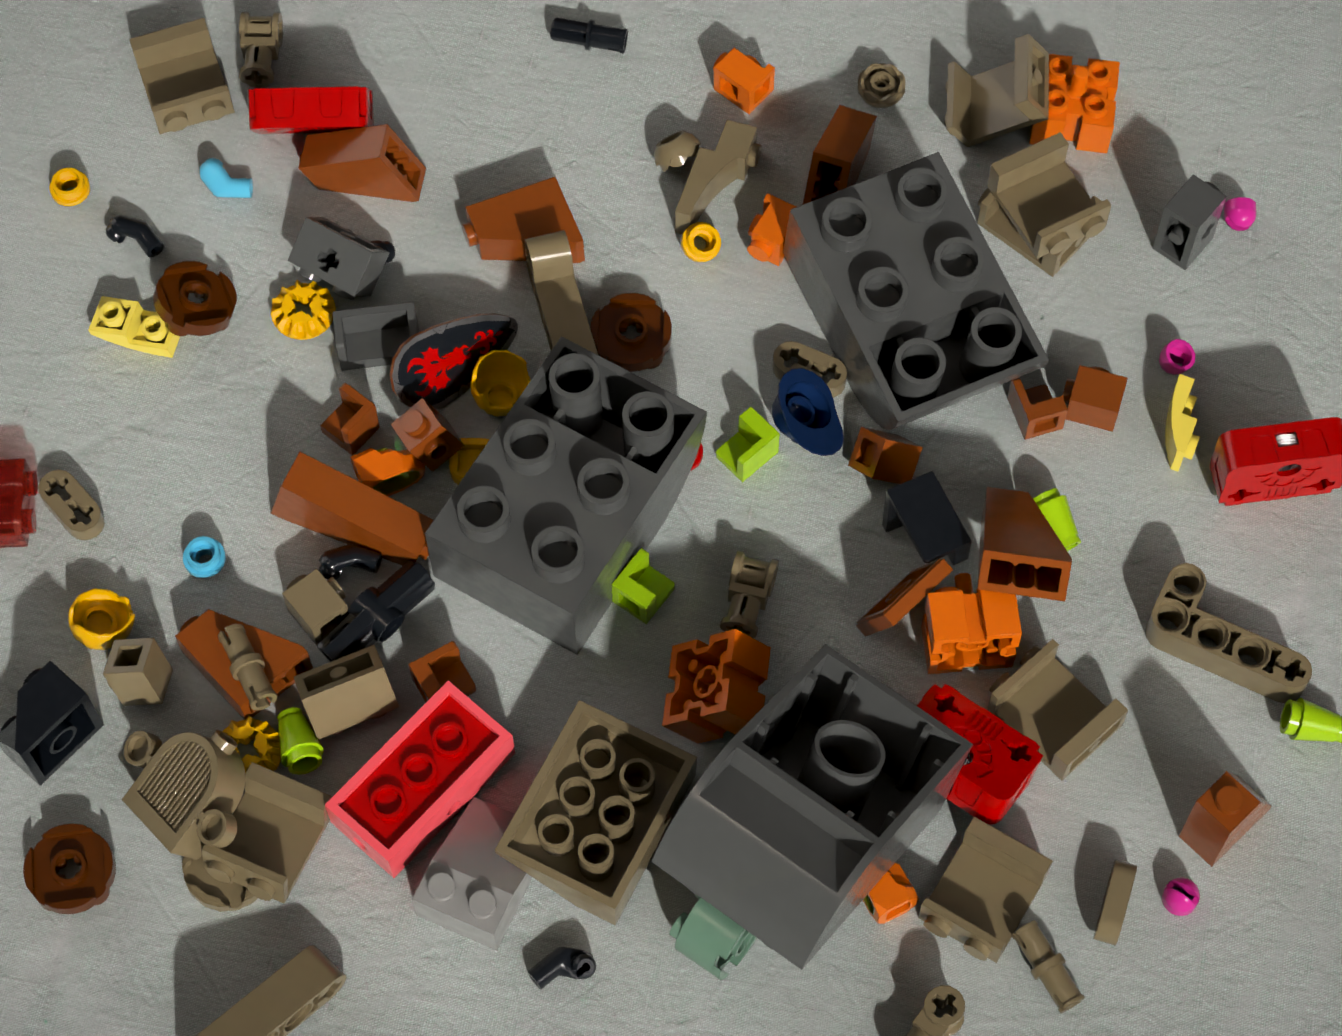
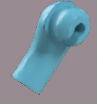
M209 158L200 166L199 174L201 180L216 197L252 198V178H231L223 168V163L216 158Z

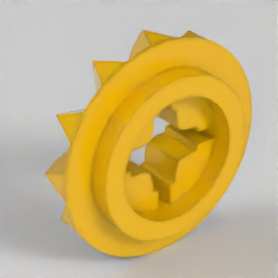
M296 280L295 284L288 288L282 286L280 294L276 298H272V321L278 331L289 338L305 340L317 337L325 332L333 322V311H336L333 297L327 287L322 288L315 281L301 283L299 280ZM294 302H300L303 305L310 302L309 307L312 317L303 311L296 313Z
M248 716L246 720H231L229 726L222 731L232 737L237 744L247 745L251 740L255 739L253 746L260 757L246 754L241 758L245 773L252 762L272 771H275L281 761L279 734L267 721L255 720Z

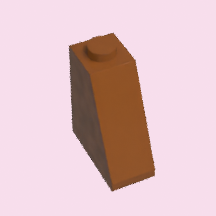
M839 105L813 151L802 205L856 184L871 146L877 116Z
M388 124L307 135L298 167L319 190L408 202L419 201L426 167Z
M556 177L465 207L467 223L462 224V230L468 246L476 245L482 260L526 261L524 239L565 230L573 263L585 261L583 238Z
M208 609L202 615L194 616L187 620L175 637L182 653L244 720L248 716L253 718L261 710L251 709L240 681L233 679L230 673L231 662L222 643L218 640L220 631L225 632L226 637H229L224 629L225 627L232 624H242L244 626L246 635L255 653L262 655L265 662L263 670L277 697L295 683L294 676L313 669L308 651L302 645Z
M1226 771L1195 802L1179 837L1212 867L1272 806L1242 778Z

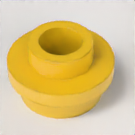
M63 168L53 175L49 189L55 202L63 206H74L87 198L90 192V184L85 174L77 169ZM70 187H75L73 190L66 191Z
M696 222L688 226L683 232L681 247L689 259L695 262H707L718 254L721 247V238L718 231L711 224ZM696 236H700L705 240V249L701 250L695 246L694 239Z

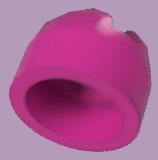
M1238 197L1224 203L1226 224L1236 231L1247 230L1256 219V202L1246 197Z
M1181 339L1173 340L1165 345L1159 355L1161 368L1166 373L1172 375L1184 373L1195 363L1194 349L1188 342Z
M1185 877L1175 878L1168 882L1162 893L1164 907L1170 913L1177 916H1185L1192 913L1200 900L1197 885L1191 879ZM1177 886L1181 890L1193 896L1192 901L1183 893L1172 888Z

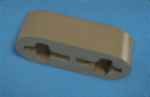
M794 341L784 342L774 350L772 367L773 373L778 379L781 380L782 376L791 369L798 368L812 371L820 378L826 376L828 372H833L835 379H830L826 383L832 397L840 395L845 389L847 370L846 366L839 359ZM791 357L798 359V362L793 363L790 368L784 366V361H789Z
M54 470L43 476L38 485L39 494L45 506L70 535L83 541L97 537L102 532L105 523L104 516L95 500L67 471ZM56 486H59L61 489L65 488L69 499L64 501L58 494H53L52 489ZM79 509L84 516H90L91 522L86 525L81 521L78 522L74 511Z
M1115 859L1093 939L1116 946L1131 895L1137 865Z

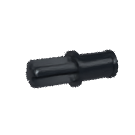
M555 18L551 24L550 37L554 41L583 45L585 50L588 51L593 47L624 54L628 40V29L598 25L592 19L589 23Z

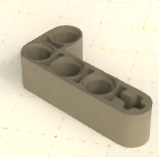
M565 230L524 239L529 278L550 350L552 351L562 336L598 355L574 277L572 254Z
M1189 563L1178 564L1173 567L1160 591L1146 625L1145 634L1149 643L1163 652L1276 702L1285 704L1289 699L1298 700L1312 676V667L1309 660L1292 649L1198 609V604L1206 587L1205 574L1199 567ZM1175 585H1185L1193 593H1181L1176 589ZM1169 620L1177 628L1166 629L1158 621ZM1198 638H1210L1217 646H1205ZM1239 655H1249L1254 658L1257 664H1246L1239 658ZM1267 665L1272 667L1270 672L1265 671ZM1285 674L1293 677L1292 680L1285 679Z
M315 945L308 946L196 1036H287L333 998L342 988L347 977Z

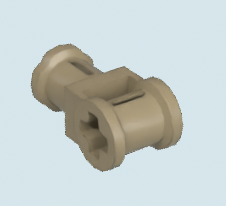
M241 12L239 22L240 47L245 63L240 68L239 78L243 83L251 87H267L274 82V71L271 69L272 60H278L279 48L282 47L283 43L282 14L274 12L273 16H250L248 12Z
M738 550L736 552L728 589V602L731 603L727 616L723 617L720 622L721 630L737 629L752 638L757 636L758 627L756 620L759 609L765 610L768 597L772 595L779 560L772 559L770 562L746 557L743 551Z
M940 985L934 987L927 993L924 1007L912 1021V1028L906 1036L955 1035L964 1023L965 1001L962 994L951 986ZM947 1005L952 1006V1016L946 1013L941 1018L936 1016V1006L940 1009H944Z

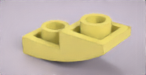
M101 296L88 329L91 335L111 343L173 358L180 336L174 335L169 331L167 323L161 319L157 312L143 310L138 301Z
M1182 374L1178 376L1170 400L1165 426V446L1170 469L1177 472L1184 457L1192 460L1200 436L1193 434L1198 419L1191 416L1197 400L1196 396L1190 394L1195 379Z

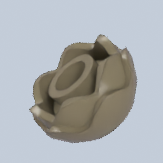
M874 63L860 73L857 88L859 95L868 105L875 108H888L901 100L905 93L906 82L903 73L899 72L894 65Z
M684 130L664 138L655 148L656 166L660 165L664 172L669 169V166H682L688 157H696L701 142L696 136Z

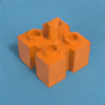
M1049 54L1048 120L1031 125L1029 144L1034 145L1061 132L1067 141L1077 142L1076 150L1107 153L1114 128L1116 101L1114 100L1118 87L1120 62L1088 58L1087 66L1072 65L1073 56Z
M969 573L955 575V587H943L927 594L926 614L923 615L921 630L928 674L962 672L963 667L978 666L979 670L1013 667L1016 658V647H1019L1022 636L1016 595L977 589V593H974L972 578Z
M737 629L710 635L709 645L698 639L673 645L668 678L675 681L674 692L666 694L662 726L698 744L723 738V734L726 731L736 735L764 707L765 695L758 692V687L768 677L771 647Z

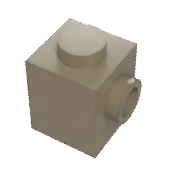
M315 569L308 575L303 574L296 577L288 585L287 590L282 593L287 610L316 646L348 616V607L343 601L346 598L343 589L333 577L326 580L318 569Z
M154 638L114 640L103 675L123 706L163 704L173 669Z

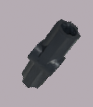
M409 560L378 588L371 586L363 591L349 607L348 616L317 645V648L329 662L372 646L376 642L382 643L386 641L402 625L405 615L435 590V582L421 564Z

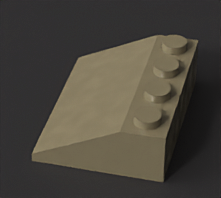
M579 700L496 846L495 853L575 906L616 925L696 776L697 756Z

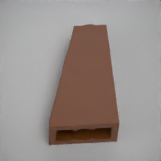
M302 452L298 453L280 487L271 514L345 544H352L382 553V558L402 566L409 560L416 562L418 557L424 560L427 559L429 552L425 532L434 521L433 519Z
M987 487L980 529L977 589L1065 602L1072 558L1030 493Z

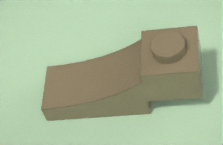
M727 119L715 151L699 147L675 210V233L683 234L688 226L699 220L701 214L718 193L736 179L745 181L750 166L756 168L762 145L756 143L757 127Z

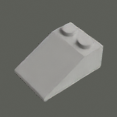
M473 797L432 858L412 898L418 917L498 950L532 880L530 875L495 853L496 846L515 814Z

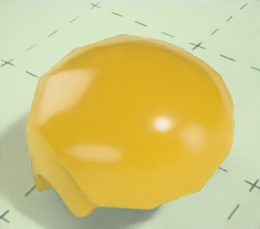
M492 350L479 357L473 369L470 382L471 394L478 407L487 414L496 417L507 416L531 381L527 371V362L522 357L508 350Z
M92 588L79 594L68 612V623L74 638L87 648L96 650H109L112 648L114 640L127 639L135 619L129 598L119 596L108 589Z

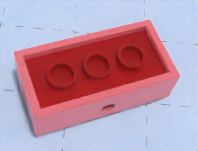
M448 680L325 804L330 822L390 876L395 878L514 756L513 736Z

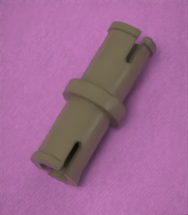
M242 624L229 625L224 628L229 637H226L225 632L220 631L218 640L222 643L231 662L230 673L233 679L240 681L251 709L263 710L271 705L266 697L269 698L270 702L274 703L277 700V694L263 670L265 662L262 655L255 653Z
M1036 920L1027 923L1011 935L1033 967L1030 973L1035 980H1041L1059 1008L1060 1014L1085 999V996L1081 994L1063 964L1066 960L1063 955L1055 953Z

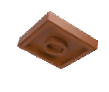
M943 558L912 570L857 621L856 627L866 637L895 626L953 569Z

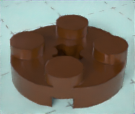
M198 261L178 262L170 265L164 271L163 276L157 282L153 302L158 315L167 323L171 333L177 336H186L188 334L205 336L225 330L228 327L237 302V294L234 285L225 274L220 271L219 275H216L214 272L206 270L207 264ZM189 293H194L196 298H203L204 301L201 303L190 301L188 299Z
M639 293L616 295L601 310L599 307L591 320L590 329L598 355L629 372L658 367L662 363L663 356L670 348L672 340L670 316L666 310L663 312L656 305V301L647 295ZM628 326H636V331L642 334L634 339H628L626 336L621 335L620 332H627Z
M63 824L53 827L41 835L43 839L36 844L34 849L31 847L26 854L23 866L24 880L31 894L44 909L59 914H76L86 911L94 905L102 904L107 900L110 894V887L115 879L116 861L109 844L99 834L93 832L91 828L81 824ZM74 859L76 865L81 866V869L73 878L67 879L65 875L58 874L59 869L66 867L67 860Z

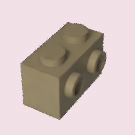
M375 644L293 677L318 740L329 735L340 734L349 727L369 719L380 718L387 712L399 708Z

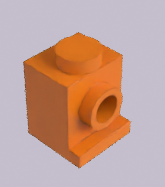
M733 48L729 53H722L714 63V90L748 114L774 90L775 67L768 64L763 68L754 57L744 55L736 48Z
M767 193L764 198L763 215L758 213L748 230V235L751 236V243L747 250L752 257L762 262H771L777 266L781 264L785 257L783 248L790 210L797 206Z

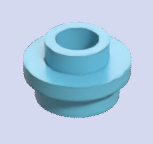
M202 536L193 539L183 552L185 568L191 575L199 578H208L216 575L221 571L226 561L223 546L220 542L210 537ZM203 555L212 556V559L206 563L198 562L199 558Z

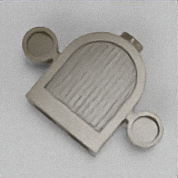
M216 730L211 738L192 732L180 733L169 738L163 744L158 736L145 731H136L126 740L124 745L126 761L131 765L144 769L122 798V801L170 853L199 860L205 844L224 848L235 839L237 821L232 814L242 798L245 787L244 764L239 753L235 750L238 746L237 742L220 730Z

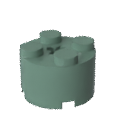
M695 894V897L699 900L689 914L683 912L677 918L669 935L676 939L675 949L719 980H723L729 974L722 969L729 962L738 966L757 937Z

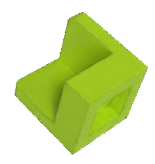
M749 407L739 416L738 432L716 450V458L740 481L744 482L779 452L780 433L752 407Z
M641 548L611 584L612 602L647 624L675 590V583L649 565V552Z

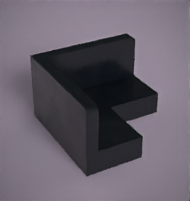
M933 471L886 490L882 526L886 532L904 526L922 561L926 564L946 555L952 565H956L969 558L972 541Z

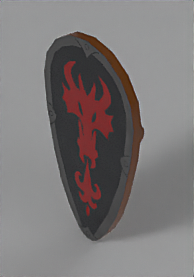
M496 313L475 314L437 324L412 335L400 345L392 359L389 375L393 392L401 403L410 408L421 398L425 399L435 409L446 406L471 388L472 372L479 357L492 350H508L518 331L516 320L510 316Z

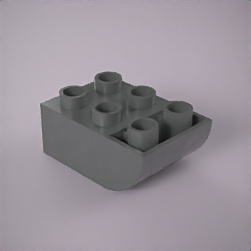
M939 152L790 210L783 254L835 357L846 366L847 381L852 391L870 417L886 430L895 429L1044 368L1049 362L1048 356Z
M561 336L425 532L433 576L578 655L612 603L611 584L641 548L644 550L648 548L673 508L699 450L705 429L707 411Z
M825 644L726 744L712 761L677 811L651 862L757 937L767 947L775 950L802 970L938 814L973 744Z

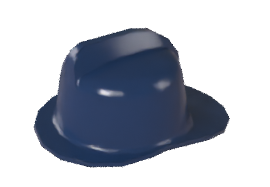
M803 368L791 369L784 374L778 384V395L772 404V417L776 427L782 434L790 438L792 442L799 444L813 454L820 456L834 455L841 449L844 437L829 387L814 372Z

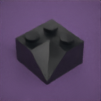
M49 661L43 668L32 671L24 680L23 686L18 690L17 713L2 726L0 730V747L14 763L41 786L104 724L87 693L52 661Z

